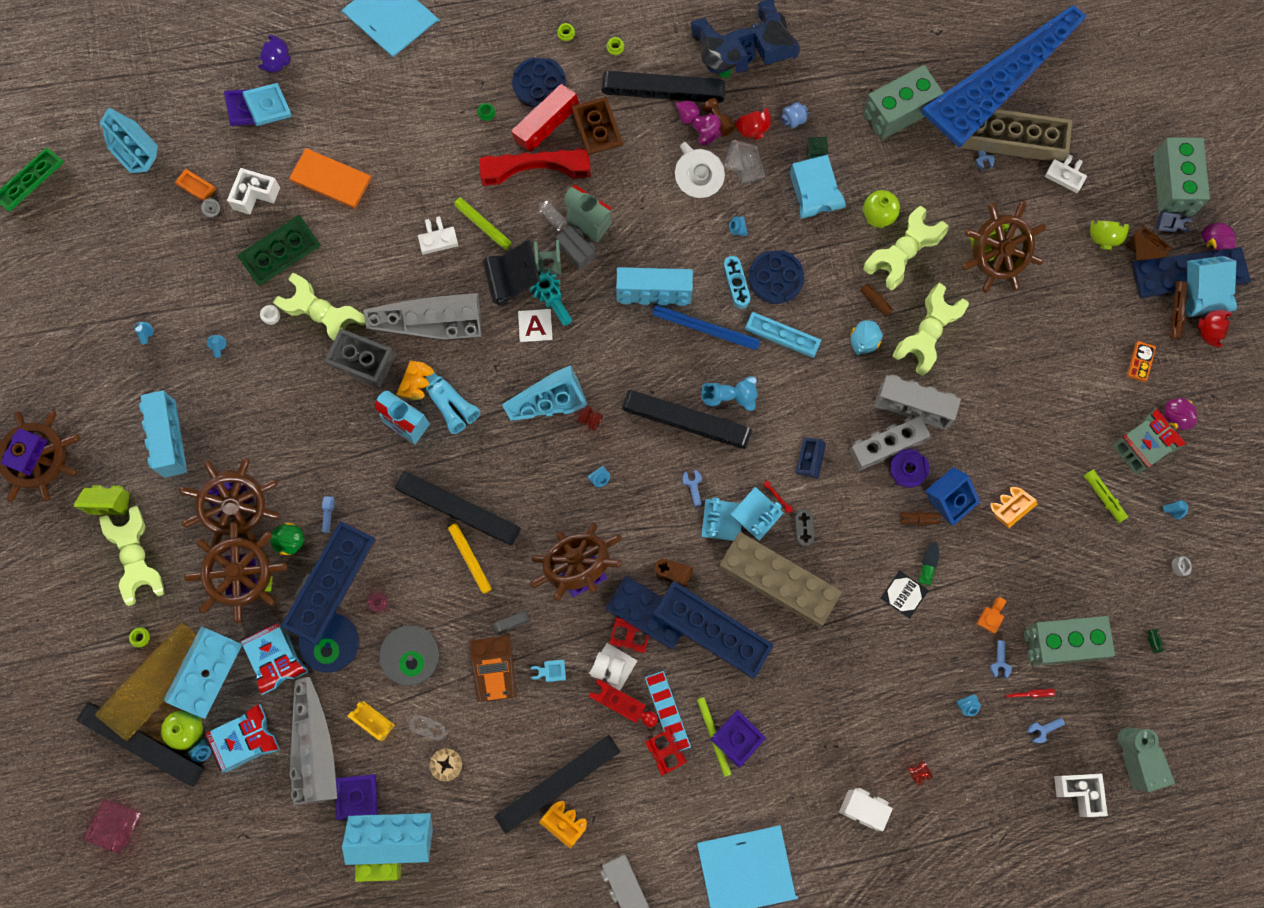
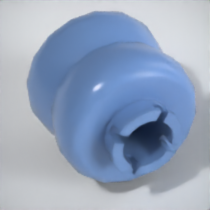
M795 102L782 110L781 119L783 120L781 121L784 126L793 129L807 121L808 112L806 111L808 110L805 105Z

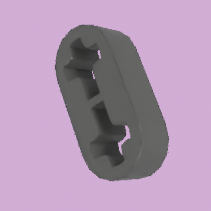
M800 510L795 516L796 541L801 547H809L814 541L813 516L808 510ZM802 514L805 515V518H809L805 523L806 527H803L802 520H799ZM803 530H806V536L810 537L807 543L800 539L804 534Z
M527 611L503 619L493 624L492 627L495 635H499L528 623L530 618Z

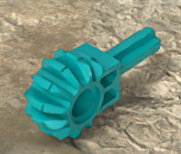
M540 270L539 277L541 282L529 288L530 292L533 293L534 298L539 297V300L543 301L547 308L552 307L563 326L570 324L572 318L561 302L562 296L558 286L560 285V280L556 279V274L550 275L549 270L546 271V274H543V271ZM544 283H547V284L550 285V286H549L548 288H546V289H543V288L540 287V286H541L542 284H544Z

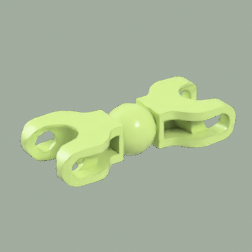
M919 206L909 216L908 229L905 232V236L898 239L895 246L875 251L865 262L863 270L868 274H873L879 269L887 270L890 274L886 279V287L894 290L904 279L907 259L913 258L917 251L925 246L937 245L947 234L949 225L943 221L935 226L925 225L923 221L926 217V209Z
M292 273L289 277V281L296 286L295 295L290 299L277 296L273 301L277 307L291 316L307 314L312 320L323 323L327 326V333L333 341L340 328L345 330L346 326L350 323H357L362 326L366 324L364 315L353 307L343 306L335 308L328 301L318 299L314 295L312 285L295 273Z
M941 283L934 286L925 299L927 315L920 323L919 332L899 342L892 355L895 359L900 360L909 352L915 354L918 358L916 372L921 376L928 373L937 359L935 343L942 335L943 327L947 323L962 317L969 305V302L963 298L956 302L954 306L948 305L943 298L946 287Z
M137 506L129 509L130 520L122 527L114 526L108 515L99 518L103 535L110 542L117 544L120 550L119 558L124 565L125 573L119 582V589L127 606L135 604V591L141 585H150L157 596L165 594L161 576L153 568L147 567L144 561L145 551L141 547L140 537L145 531V523Z

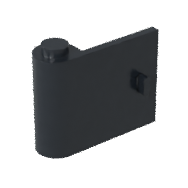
M526 240L503 256H489L482 261L492 301L498 306L508 304L509 300L541 282L529 240Z

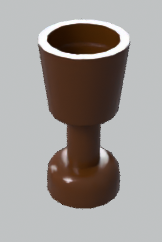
M711 98L704 103L703 109L706 113H712L720 119L721 126L719 130L722 134L721 137H726L735 130L736 126L726 114L721 115L717 109L719 106L717 99Z

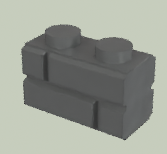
M569 226L555 237V245L556 240H559L560 251L578 270H581L595 259L596 248L590 241L586 242L583 239L584 235L578 228L574 229L572 226Z

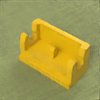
M364 701L359 702L357 708L348 715L351 720L379 741H384L395 726Z

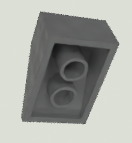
M340 328L324 363L366 384L381 389L396 355L390 347Z

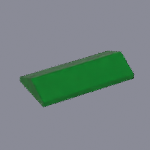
M46 147L0 188V204L10 212L59 168L64 161Z

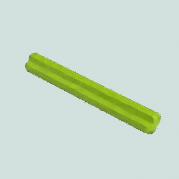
M459 197L454 202L457 209L504 250L511 246V241L465 200Z

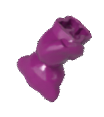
M688 100L675 103L678 107L681 122L685 125L692 123L695 130L700 134L698 139L700 146H706L722 135L719 130L721 122L716 115L699 116L698 106Z

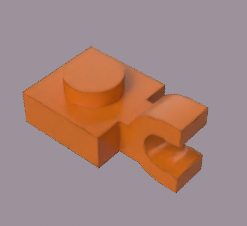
M999 597L996 598L991 609L985 607L977 625L996 634L1004 618L999 613L1003 609L1006 600Z

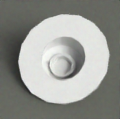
M686 142L682 143L680 148L684 155L678 160L675 168V178L678 186L683 192L696 198L709 197L715 194L723 185L725 178L724 166L719 157L707 150H693Z

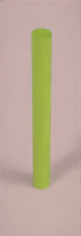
M703 697L697 699L711 738L716 733V729L706 700ZM712 742L724 777L731 775L725 754Z

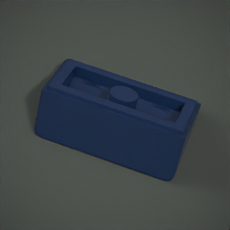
M804 437L796 474L815 479L819 478L826 443L822 439Z

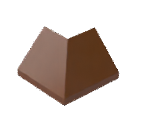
M1144 225L1125 244V246L1136 253L1137 260L1164 258L1172 248Z

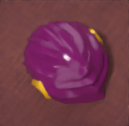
M1212 223L1207 225L1202 231V239L1207 247L1210 245L1214 249H1233L1237 247V235L1234 229L1225 223Z
M1185 398L1171 399L1165 404L1164 416L1175 430L1183 431L1195 427L1198 415L1191 401Z

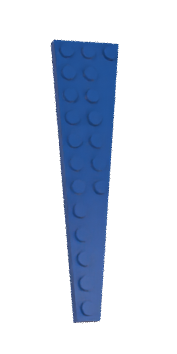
M1072 5L923 107L921 113L960 148L1085 20L1086 15L1076 6Z

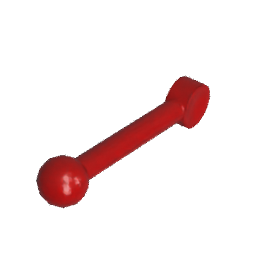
M765 481L763 486L768 488L784 506L786 513H791L793 510L792 506L787 505L771 487L769 481Z

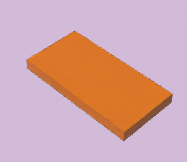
M305 148L289 180L355 209L371 180V176Z

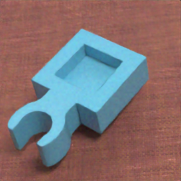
M564 660L544 662L545 668L531 667V670L536 669L539 671L538 676L532 677L533 680H538L541 677H546V682L566 680Z

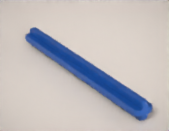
M658 305L654 307L653 315L754 350H757L759 347V339Z

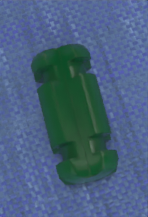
M1158 629L1147 631V634L1150 636L1148 639L1151 648L1154 649L1153 653H1160L1165 650L1161 646L1163 642L1160 634L1158 635L1157 633L1159 632Z

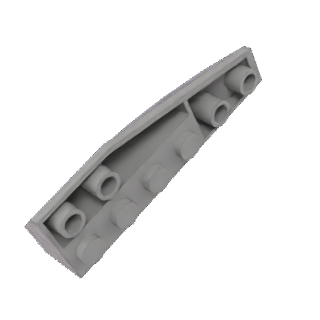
M478 293L409 300L369 308L363 311L366 329L437 339L481 337Z
M310 677L296 680L294 685L290 754L293 806L337 799L334 756L324 712Z

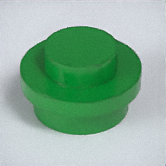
M489 103L481 104L477 110L478 117L483 121L492 120L495 116V108Z

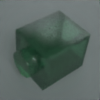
M827 136L808 138L806 145L807 160L828 155Z

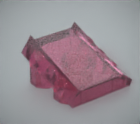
M104 799L82 839L111 852L120 853L122 848H126L129 845V835L132 829L137 826L141 813Z

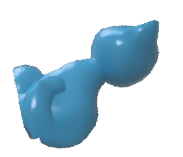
M752 376L747 377L745 380L740 381L735 388L719 383H704L702 387V401L707 406H716L721 401H729L735 398L740 406L748 411H752L756 407L755 400L758 396L756 389L757 379Z

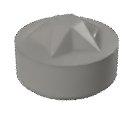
M211 198L204 200L201 205L202 213L210 218L216 217L220 212L219 203Z
M1176 557L1172 561V569L1177 576H1186L1191 573L1192 565L1187 557Z

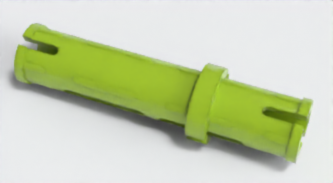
M1094 469L1083 476L1105 504L1104 508L1111 512L1118 524L1129 517L1118 502L1120 501L1114 498Z

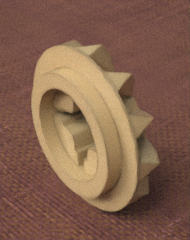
M444 748L435 752L431 758L429 768L436 779L451 781L460 774L462 760L456 751ZM446 759H448L449 764L454 768H446L445 771H443V766L440 765L438 761L445 762Z

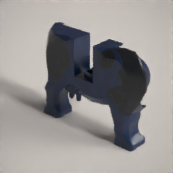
M765 0L758 3V16L765 22H758V25L752 24V28L737 29L721 35L713 29L712 25L708 24L706 18L691 22V35L701 40V60L709 71L723 73L735 66L736 73L748 70V63L756 59V49L765 65L791 57L793 59L797 58L800 53V46L797 40L788 32L785 17L778 13L774 0Z

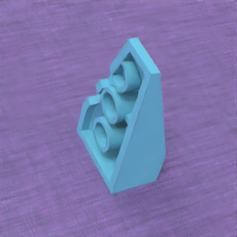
M571 365L550 374L502 404L511 421L534 418L537 415L553 416L554 413L562 412L570 414L588 406L579 380Z

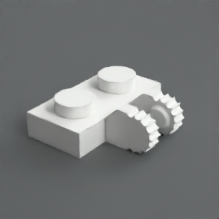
M1069 154L1064 163L1054 159L1044 177L1078 193L1087 175L1078 171L1083 161L1079 159L1073 169L1068 166L1072 160V155Z
M439 216L436 217L439 230L432 232L431 221L429 219L425 220L428 233L418 235L423 255L458 246L454 227L443 229Z

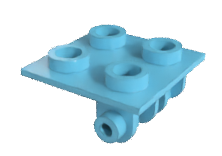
M754 487L730 515L760 541L784 512L780 510L782 506L779 503L775 502L774 504Z
M719 498L706 499L701 537L734 541L737 534L741 532L742 525L730 514L740 503L720 501Z

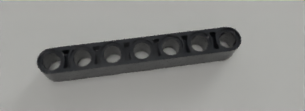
M605 71L602 76L601 91L606 95L707 102L711 98H716L718 103H721L725 99L726 83L724 80L713 78Z
M633 390L627 391L621 408L625 412L741 449L747 448L752 429L747 426Z
M403 471L394 487L397 491L507 545L513 546L521 530L514 523L409 472Z
M87 702L76 721L189 786L194 787L205 770V767L93 703Z
M610 735L606 736L500 811L494 818L505 834L615 757L621 752Z

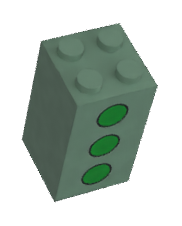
M923 65L870 93L863 109V116L866 121L871 123L874 133L883 140L924 118L925 116L921 113L922 108L944 93L928 69Z
M1166 138L1153 154L1159 214L1160 211L1184 214V216H1193L1210 200L1204 138Z
M1108 616L1037 622L1026 627L1024 631V638L1029 646L1027 657L1032 667L1098 661L1115 656Z

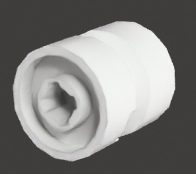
M599 652L591 677L600 680L606 678L607 682L618 685L626 660L616 657L611 659L610 655Z

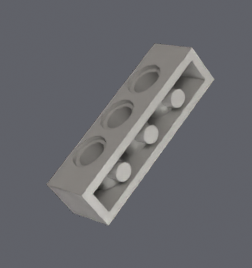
M911 416L905 419L904 423L899 426L893 424L886 428L887 431L883 433L878 431L871 434L870 438L865 441L859 439L852 443L853 446L849 452L858 470L861 471L897 455L902 450L910 449L926 442L931 435L921 416L917 418ZM902 431H907L910 434V438H905L902 435ZM886 438L891 439L892 442H893V445H892V446L887 445V444L885 443L884 439H886ZM873 446L876 449V453H870L867 447Z

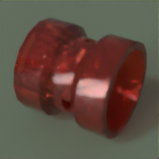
M585 406L577 422L586 424L588 429L595 431L602 421L603 415L599 412L595 413L591 407Z

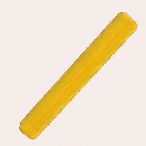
M452 524L448 527L449 532L483 594L488 593L492 588L458 524Z

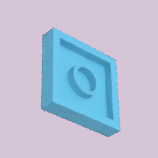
M278 83L243 91L244 100L256 126L291 117L290 109Z

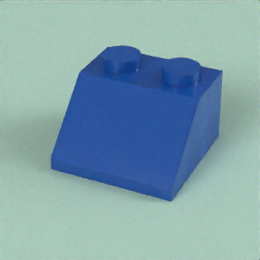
M955 467L950 469L925 491L931 504L952 526L981 502L969 475Z

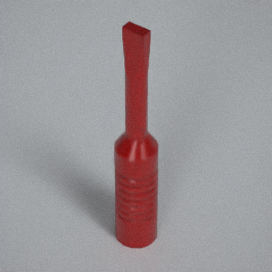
M1054 688L1040 689L1005 696L1051 697L1055 696Z

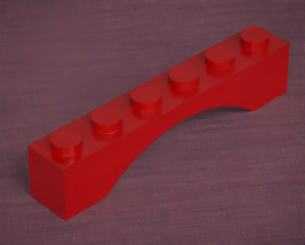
M583 148L573 151H541L535 154H504L498 157L485 156L484 158H479L482 186L501 185L514 174L535 168L556 170L568 175L572 179L591 177L589 155Z

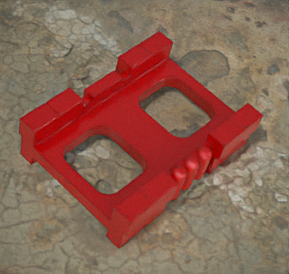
M616 617L609 645L623 646L624 648L633 649L635 652L644 654L649 636L646 635L644 645L633 643L635 633L641 631L625 620ZM616 627L627 629L625 640L614 638Z
M671 728L645 741L649 752H653L652 755L656 762H658L656 766L661 776L687 763L683 752L679 751L680 748L674 741L676 738ZM664 735L669 742V746L660 750L655 740ZM670 754H674L678 760V765L672 768H668L664 760Z

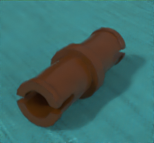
M869 283L860 289V292L871 302L870 305L872 307L875 306L885 318L894 310L882 298L883 295L878 294Z
M900 512V517H908V519H900L901 525L918 524V526H923V524L940 525L941 520L932 519L941 518L940 512Z

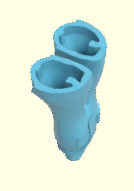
M434 372L432 375L425 377L429 381L426 390L441 411L451 434L461 432L466 428V424L449 405L450 402L468 424H472L479 417L480 410L464 400L441 376L438 377Z

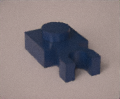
M1160 211L1155 229L1176 233L1177 228L1184 232H1189L1190 229L1184 227V223L1187 221L1192 222L1193 218L1186 216L1180 218L1181 214Z

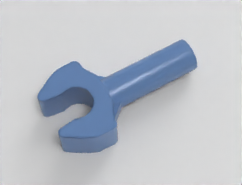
M978 151L979 158L975 161L976 166L983 170V161H987L989 167L992 168L995 162L994 156L987 155L985 151Z
M694 470L695 480L690 481L687 472H685L682 482L683 485L690 487L693 504L696 507L702 505L697 487L702 481V477L697 470Z
M326 496L323 498L322 532L330 533L331 513L335 504L334 497Z
M997 641V662L990 665L993 677L998 676L999 667L1004 670V678H1008L1012 671V666L1005 662V641Z
M1059 718L1044 726L1033 723L1029 726L1027 733L1037 730L1039 737L1033 739L1032 742L1043 743L1047 741V733L1065 725V722L1062 718Z

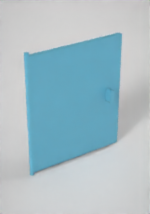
M353 0L342 9V12L392 57L402 51L435 22L440 21L418 0Z
M780 825L697 843L710 908H758L798 899V896H795Z

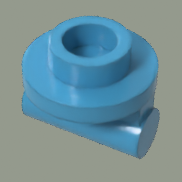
M733 217L729 223L730 232L733 235L747 236L744 217Z
M138 322L134 327L141 344H146L148 336L150 337L154 333L153 327L147 322Z
M212 335L207 339V346L213 350L215 358L221 357V350L226 347V339L220 335Z
M601 466L587 477L594 486L602 487L608 483L610 474L604 466Z
M1179 500L1175 503L1164 505L1163 510L1166 513L1169 512L1175 519H1182L1188 512V504Z
M975 694L956 701L958 708L965 716H974L981 708V704Z
M203 738L187 753L194 762H203L211 755V749L207 740Z

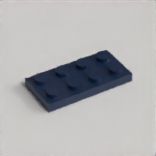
M625 576L605 610L625 620L634 628L672 651L682 636L681 633L652 616L662 597Z

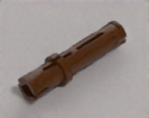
M1176 282L1173 315L1170 317L1172 322L1170 338L1182 339L1183 324L1186 322L1184 315L1188 282Z

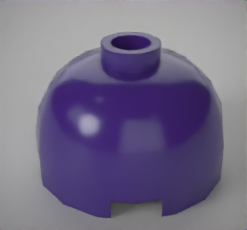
M270 34L268 38L271 40L269 43H264L260 59L263 60L262 65L259 64L258 67L266 72L276 73L282 70L284 65H289L291 56L288 55L289 49L287 44L282 39Z

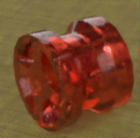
M922 760L918 762L917 766L908 768L909 774L917 786L922 785L925 780L933 779L931 771Z

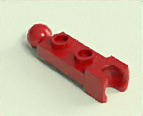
M597 679L596 683L602 688V692L600 694L591 692L588 695L589 698L634 723H637L640 718L646 727H654L657 724L658 717L654 712L643 711L646 707L645 704Z

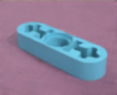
M729 256L725 259L723 266L733 304L739 309H744L750 302L749 290L740 260L735 256ZM729 262H732L733 265H735L734 274H732L733 271L732 267L729 266ZM734 278H739L742 284L736 287L731 281ZM739 291H741L742 298H746L744 303L738 300Z

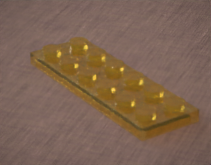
M181 622L99 709L95 716L127 742L164 701L197 634Z

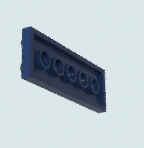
M1242 247L1135 261L1131 265L1139 297L1141 299L1175 294L1176 282H1187V261L1225 256L1236 261L1235 285L1248 284L1251 282Z
M340 521L281 627L318 645L376 539Z
M674 581L652 615L751 679L756 678L774 644Z

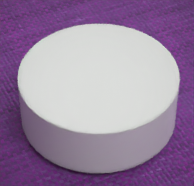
M267 305L261 309L260 317L264 323L273 325L279 321L280 312L275 306Z

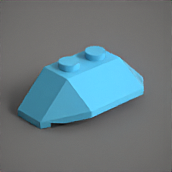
M108 108L100 121L108 150L130 173L148 172L156 159L158 145L134 120Z

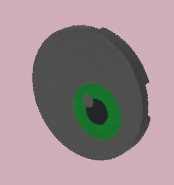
M403 626L392 631L383 641L379 653L380 665L383 672L392 681L405 686L418 685L429 679L436 670L440 659L439 646L435 638L427 630L418 626Z

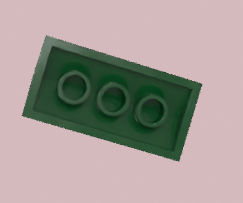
M297 215L239 253L237 257L258 286H261L321 245L302 217Z

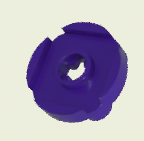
M905 449L893 457L890 463V474L896 485L914 488L925 481L929 474V463L926 457L922 456L918 451ZM907 464H910L911 467H914V470H912L911 473L905 471V467H907Z

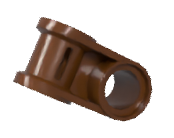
M660 559L654 567V573L658 578L671 583L674 581L682 587H687L693 568L667 559ZM664 564L666 565L667 570H665L664 573H661V569L658 567H661Z

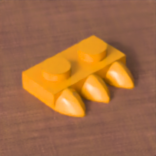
M410 360L396 395L411 400H420L425 397L423 391L419 388H425L429 385V381L424 377L432 375L434 373L433 368L425 363Z
M1010 487L1013 497L1008 495L1000 496L1003 505L991 503V509L995 518L1008 528L1037 505L1035 498L1018 487Z
M558 801L551 806L539 823L571 849L585 831L587 822L586 819H580L574 823L576 811L569 810L563 814L565 802Z

